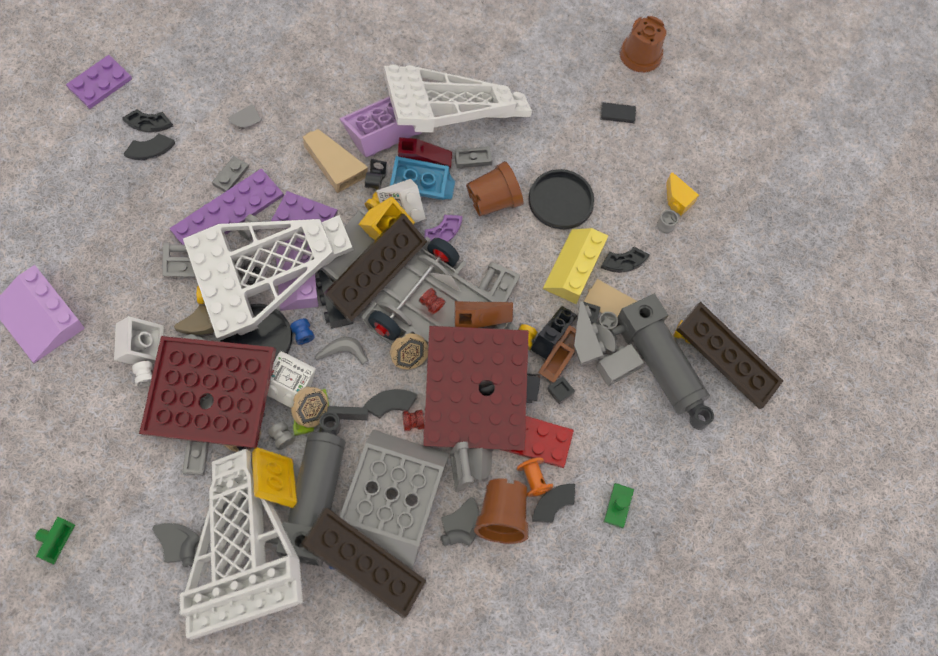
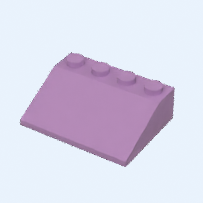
M390 96L340 118L341 123L356 147L365 157L373 156L377 152L399 143V137L410 138L422 133L415 132L413 125H397Z
M35 265L18 275L0 295V320L33 363L85 329Z

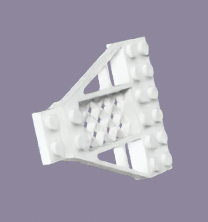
M397 65L384 66L383 73L397 125H413L415 132H433L434 127L485 117H531L532 110L525 95L520 92L511 93L507 86L412 65L406 67ZM422 78L440 81L443 83L424 82L422 81Z
M340 215L321 222L320 219L217 224L183 238L216 338L219 341L237 333L241 336L257 329V325L321 267L328 265L336 257L354 250ZM288 228L261 240H258L255 233L257 229ZM250 230L253 243L231 252L224 232ZM297 238L304 240L301 248L293 246ZM308 244L312 252L306 250ZM279 245L287 247L283 256L276 253ZM291 249L298 251L295 260L288 258ZM261 253L269 255L265 263L258 261ZM303 254L311 256L306 263L300 262ZM273 257L281 259L277 267L270 265ZM244 260L251 262L247 270L240 268ZM285 261L293 264L291 269L287 271L282 270ZM256 264L263 266L259 275L252 273ZM267 269L275 271L270 278L264 277ZM239 272L245 274L244 277H243V279H242V281H241ZM250 276L257 278L253 285H246ZM299 277L285 291L278 295L275 286ZM272 289L275 300L254 317L248 298Z
M247 449L212 462V483L209 490L210 506L186 590L180 593V615L186 616L187 639L193 640L303 603L299 558L271 501L254 496L251 451ZM246 496L247 498L243 502L242 506L239 507L237 504L239 503L241 498ZM229 503V505L227 506L226 510L224 511V510H223L224 504ZM262 503L275 528L267 533H264ZM236 508L238 512L236 513L235 517L233 518V520L229 519L230 515ZM246 515L248 518L240 527L238 524L243 516ZM226 522H229L230 524L224 532V525ZM237 528L239 532L234 540H231L230 537ZM246 535L249 538L242 548L239 544ZM279 537L288 556L265 563V542ZM211 539V553L206 554ZM228 541L230 543V546L225 552V545ZM236 549L240 550L234 561L230 559ZM248 556L250 559L245 567L242 568L240 565L244 558ZM211 561L212 582L197 587L203 564ZM229 562L232 565L226 573V565Z

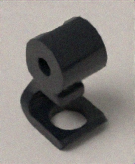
M371 159L370 172L366 173L365 188H373L375 190L381 188L382 180L385 178L387 171L386 161ZM374 163H381L383 168H375Z

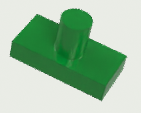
M614 483L604 523L624 528L634 489Z
M57 517L50 531L43 528L39 529L36 532L35 539L43 544L36 557L54 565L75 524Z

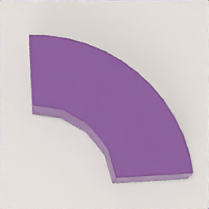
M444 215L443 221L438 226L432 229H425L424 238L428 237L430 240L441 238L447 242L450 241L459 231L463 216Z

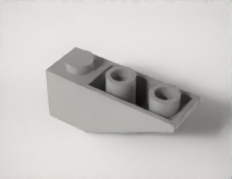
M583 301L579 305L574 349L581 366L603 359V353L606 352L602 341L598 342L596 335L599 333L595 323L591 324L589 319L592 316L589 306H584Z

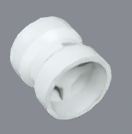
M141 361L135 363L132 366L133 373L136 375L135 385L137 387L150 386L153 371L152 362Z

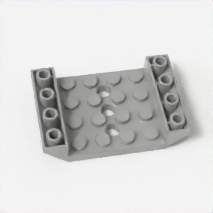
M373 430L365 443L339 517L410 569H413L449 453ZM368 484H376L378 490L375 493H368L366 491ZM388 490H396L398 493L397 498L393 500L386 497ZM408 496H415L418 502L414 506H409L406 503V498Z

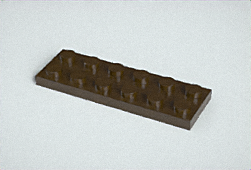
M404 213L400 214L323 294L348 321L352 322L427 243V240Z
M699 302L676 329L758 409L765 407L784 381L702 302Z
M327 507L322 510L301 543V546L402 618L408 616L427 581Z

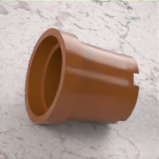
M647 16V18L640 17L634 22L629 36L624 40L620 48V58L629 69L645 73L655 70L661 64L663 44L667 31L660 19L654 16Z
M506 161L496 165L494 170L466 184L469 197L472 198L473 206L479 216L508 207L516 208L523 205V196L519 183Z
M504 478L490 480L486 487L481 514L476 520L475 534L485 540L504 544H516L526 541L529 538V524L526 522V485L515 480L514 484L507 483V479Z

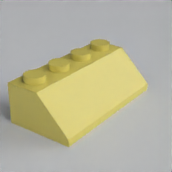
M593 228L572 229L543 289L577 304L605 246L608 235Z

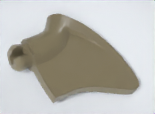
M199 305L194 313L174 325L177 332L185 334L205 335L215 333L205 305Z

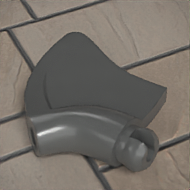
M469 498L454 513L441 517L446 535L440 537L443 546L463 543L470 547L476 537L474 528L479 516L474 498Z
M175 523L154 525L153 531L163 547L164 563L183 561V567H192L193 559L195 558V547L199 543L200 537L184 525Z

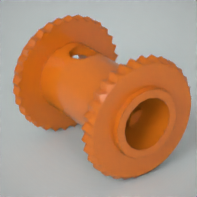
M543 458L529 459L517 466V471L524 470L531 489L527 493V497L540 496L553 488V484L545 483L539 464L544 461Z

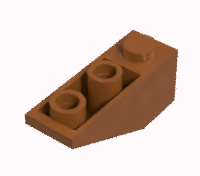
M455 301V327L480 328L508 323L513 320V302Z

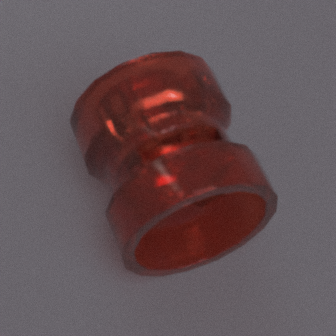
M433 288L428 289L419 299V302L426 306L432 315L437 313L446 303L442 297L437 296V292Z
M422 409L416 410L413 413L409 411L402 412L404 432L411 431L413 428L418 430L424 429Z

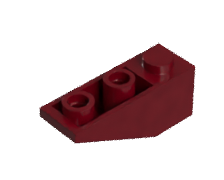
M399 137L398 157L451 168L452 151L419 139Z

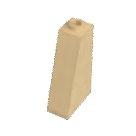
M317 129L303 136L304 147L337 193L366 178L367 166L322 131Z

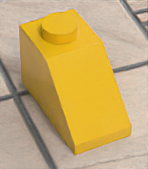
M673 172L669 175L666 182L668 205L671 210L682 216L695 204L699 194Z

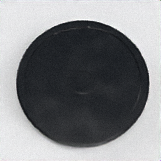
M555 169L543 173L534 181L529 191L528 201L532 213L540 222L551 228L565 230L578 227L587 221L594 208V193L590 184L581 175L570 170Z
M250 304L254 317L268 305ZM275 309L257 325V329L241 336L237 333L220 340V342L274 347L276 349L275 361L280 351L288 354L292 344V330L285 316Z

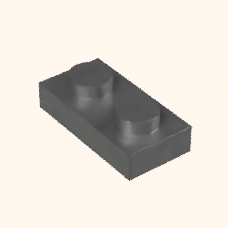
M490 146L455 149L454 154L457 168L492 165Z
M233 156L212 181L213 186L226 192L235 186L248 170L249 165Z

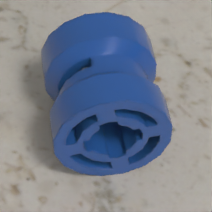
M306 318L296 320L290 325L292 333L296 335L295 340L298 345L311 342L315 338L313 331L309 328L310 323Z

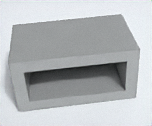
M632 344L626 347L624 345L620 346L610 356L608 354L604 355L603 359L599 360L596 368L609 387L639 370L644 362Z

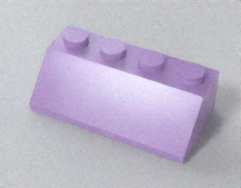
M297 238L293 246L301 248L304 240ZM308 244L306 250L312 252ZM279 245L276 253L283 256L287 247ZM291 249L288 258L295 260L298 251ZM303 254L300 262H308L311 256ZM276 258V265H277V266H278V264H279V262H280V260H281V259H279V258ZM285 261L282 270L287 271L291 269L293 264ZM316 274L312 275L280 305V311L319 307ZM299 277L278 285L279 295Z

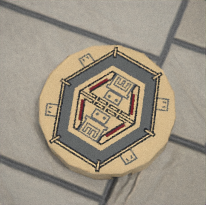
M405 334V337L397 338L391 345V360L396 367L410 370L417 368L428 357V344L418 334Z
M305 387L299 390L293 399L295 402L291 408L292 416L297 424L301 426H317L321 415L327 412V396L321 389L316 387Z

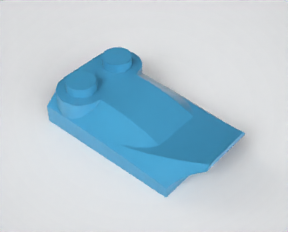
M395 157L390 186L411 179L418 186L419 194L422 197L441 200L452 199L455 180L450 175L448 166Z

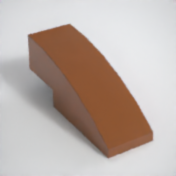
M569 325L538 372L553 383L559 378L576 353L574 349L576 329Z

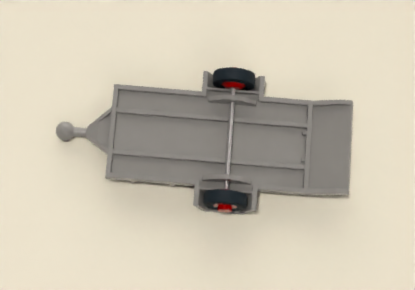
M362 208L345 226L354 250L336 257L331 263L320 268L334 281L375 241L358 225L367 213ZM426 237L427 243L368 304L369 308L361 318L370 331L391 345L397 338L405 337V334L409 333L422 336L428 344L429 326L455 327V301L498 302L457 275L467 262L463 260L457 263L460 256L457 250L447 241L441 238L430 240V238ZM429 273L452 276L461 291L453 289L429 275ZM509 322L480 328L505 329ZM528 362V367H527V373L530 371V363H529V362Z

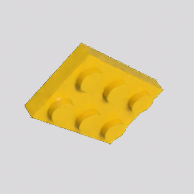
M257 447L252 452L254 496L293 508L297 503L293 459Z

